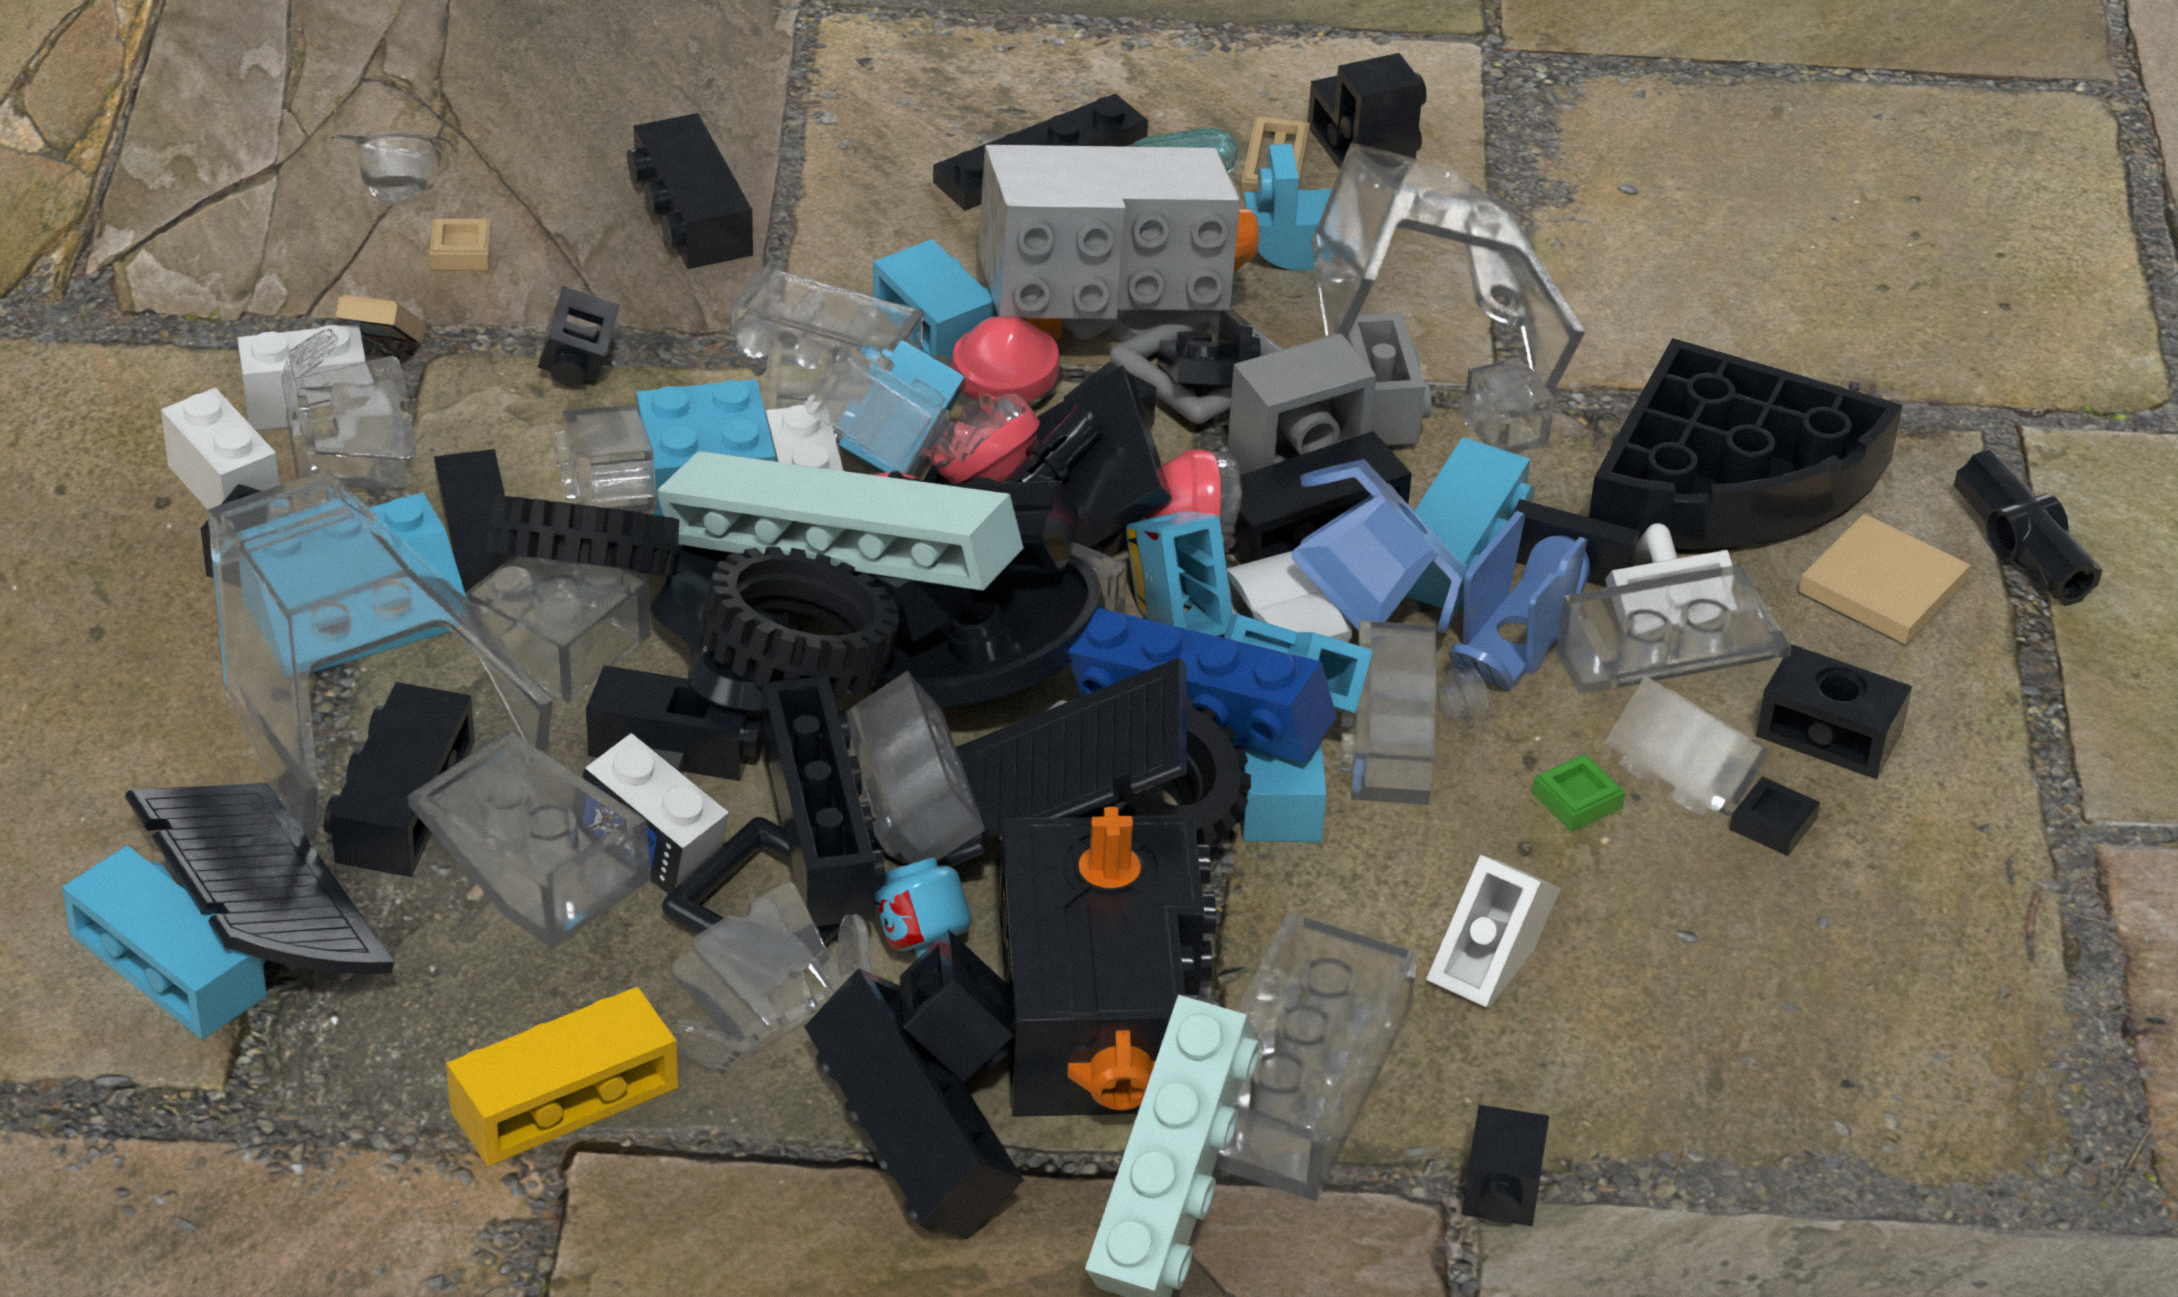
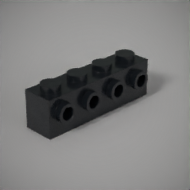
M828 675L763 683V741L807 928L875 919V891L880 890L886 885L885 865L881 849L872 850L871 842L874 841V827L869 802L860 803L859 796L862 795L861 771L858 757L848 755L847 750H850V730L846 711H837Z
M858 968L804 1026L819 1051L816 1055V1061L821 1069L839 1084L848 1099L844 1104L847 1113L869 1134L877 1148L874 1151L877 1163L887 1174L896 1179L906 1196L903 1204L910 1217L928 1231L935 1232L937 1229L968 1239L1024 1179L964 1083L903 1028L900 985Z

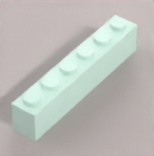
M698 451L656 490L663 515L680 519L678 544L736 552L739 554H743L744 549L756 547L764 554L766 547H780L785 555H789L791 548L805 550L807 558L815 559L817 553L831 557V565L837 566L841 562H845L854 566V571L983 591L1023 549L1010 494L702 451Z

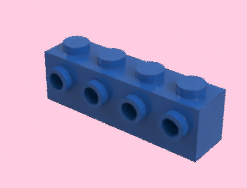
M1102 608L1097 609L1083 634L1068 650L1072 660L1070 665L1081 696L1180 657L1187 666V697L1193 699V708L1201 712L1206 706L1218 714L1214 721L1221 728L1229 725L1237 735L1232 744L1306 763L1337 719L1322 661Z

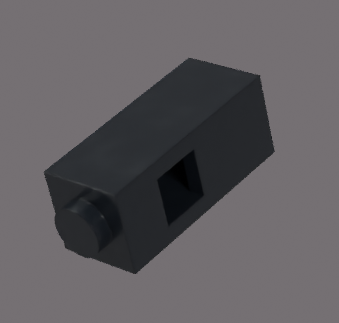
M604 665L586 706L588 756L600 757L632 733L649 748L684 753V772L740 781L749 756L758 757L764 742L763 718L756 717V711L730 709L716 705L698 694L686 678Z

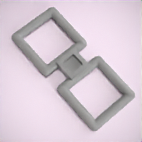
M1118 310L1117 319L1063 318L1062 327L1080 340H1089L1106 331L1119 340L1121 343L1111 350V362L1118 367L1123 365L1129 373L1156 386V396L1191 422L1201 424L1231 409V385H1225L1199 398L1146 359L1159 352L1160 340L1176 341L1177 332H1199L1210 326L1219 331L1220 310H1189L1185 313H1181L1179 310ZM1253 327V334H1259L1260 356L1284 350Z

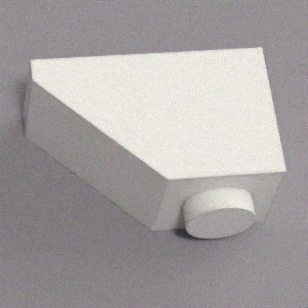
M1480 855L1426 980L1490 1008L1535 950L1561 888L1502 861Z

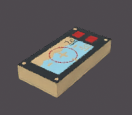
M344 294L343 297H339L336 318L346 325L359 324L360 332L363 336L423 344L426 324L399 303Z

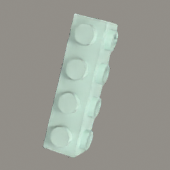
M1178 995L1085 1267L1086 1272L1099 1289L1125 1297H1171L1174 1288L1181 1289L1192 1260L1193 1249L1188 1244L1196 1220H1203L1206 1217L1213 1199L1216 1179L1211 1177L1219 1151H1227L1236 1130L1238 1109H1235L1234 1106L1242 1082L1249 1083L1251 1081L1260 1057L1261 1042L1257 1040L1247 1014Z

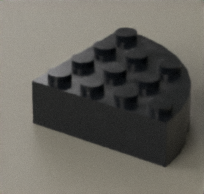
M1672 338L1594 476L1589 518L1638 530V540L1651 525L1656 523L1663 524L1670 531L1674 548L1678 549L1730 548L1755 543L1767 544L1773 540L1813 528L1847 510L1874 487L1892 461L1903 405Z

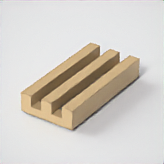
M1255 117L1241 181L1240 198H1244V192L1258 191L1257 170L1265 131L1275 132L1273 145L1285 144L1287 134L1296 135L1293 151L1299 176V190L1309 140L1310 123Z

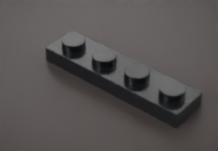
M1114 93L933 164V183L966 211L981 205L985 145L1127 147L1147 139L1148 120L1118 94Z

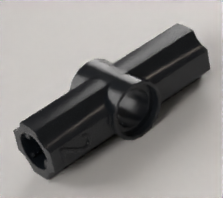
M1991 450L1973 454L1970 460L1957 470L1954 487L1985 520L1988 541L2000 559L2012 561L2019 558L2052 597L2059 599L2064 606L2083 601L2085 596L2099 585L2102 568L2069 533L2066 512L2054 495L2044 493L2035 496L2001 457H1997Z

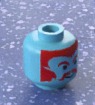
M932 857L885 872L887 883L880 890L876 891L875 903L887 942L893 950L906 952L914 949L918 959L948 929L955 936H958L970 928L972 923L971 914L958 873L952 867H938L936 858Z

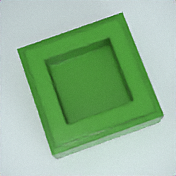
M1587 754L1580 755L1536 775L1533 779L1532 794L1571 832L1623 809L1625 791Z

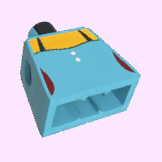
M1179 511L1128 524L1126 528L1128 554L1131 563L1136 603L1139 610L1152 621L1214 636L1225 634L1230 614H1233L1219 516ZM1184 605L1191 607L1189 610L1184 611Z

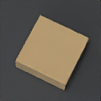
M433 219L429 252L430 270L489 271L492 238L491 219Z

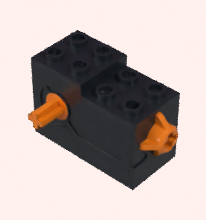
M1105 807L1103 817L1002 820L999 916L1003 977L1008 987L1014 1036L1011 1038L1012 1045L1008 1051L1013 1117L1138 1114L1178 995L1198 1000L1200 982L1212 980L1211 941L1203 940V934H1215L1216 901L1214 892L1202 891V884L1210 883V848L1208 843H1197L1194 816H1119L1118 807Z

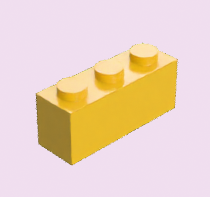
M638 986L610 998L600 999L592 1005L547 1023L535 1025L527 1031L487 1047L473 1050L462 1057L446 1063L450 1111L487 1167L678 1088L677 1040Z

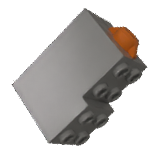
M985 145L978 255L999 317L1017 316L1028 318V322L1038 329L1048 333L1054 339H1061L1063 318L1117 319L1118 310H1230L1233 273L1256 256L1259 242V226L1257 216L1250 209H1240L1239 196L1216 148Z

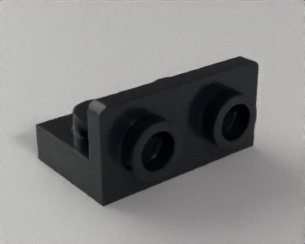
M1233 309L1220 310L1218 343L1212 342L1211 334L1191 331L1177 332L1176 341L1160 340L1158 364L1177 383L1232 386L1234 364L1260 357L1259 334H1253L1252 325Z

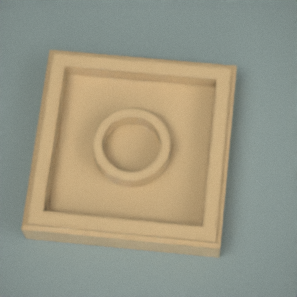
M1864 513L1801 575L1798 592L1906 645L1968 581L1971 564Z

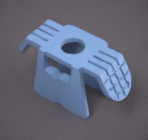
M1365 459L1301 475L1302 487L1355 477L1371 495L1301 541V544L1292 552V560L1364 637L1370 638L1376 635L1430 563L1434 561L1451 580L1437 628L1438 632L1447 634L1467 569L1444 545L1439 536L1431 530L1389 483L1387 484Z
M1519 511L1513 514L1466 571L1463 586V644H1454L1449 652V658L1454 668L1465 673L1469 670L1470 675L1477 678L1483 677L1484 681L1492 684L1496 682L1497 686L1511 691L1525 672L1534 674L1541 667L1543 659L1561 636H1566L1571 626L1574 611L1581 600L1590 571L1589 558L1585 551L1587 539L1579 537L1576 541L1563 535L1551 536L1541 540L1532 549L1521 581L1509 594L1525 520V514ZM1509 623L1524 624L1527 626V643L1509 642L1499 635L1498 629Z

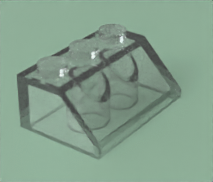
M1738 564L1565 595L1556 653L1578 693L1581 694L1788 657L1791 646L1743 566Z

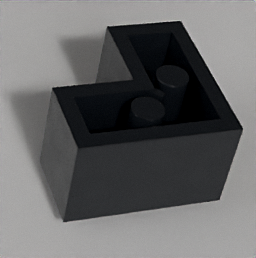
M1400 53L1339 65L1337 76L1311 81L1307 122L1310 123V131L1353 189L1414 175L1416 151H1419L1422 145L1419 128L1421 106L1425 104L1427 98L1424 80L1418 72L1413 71Z

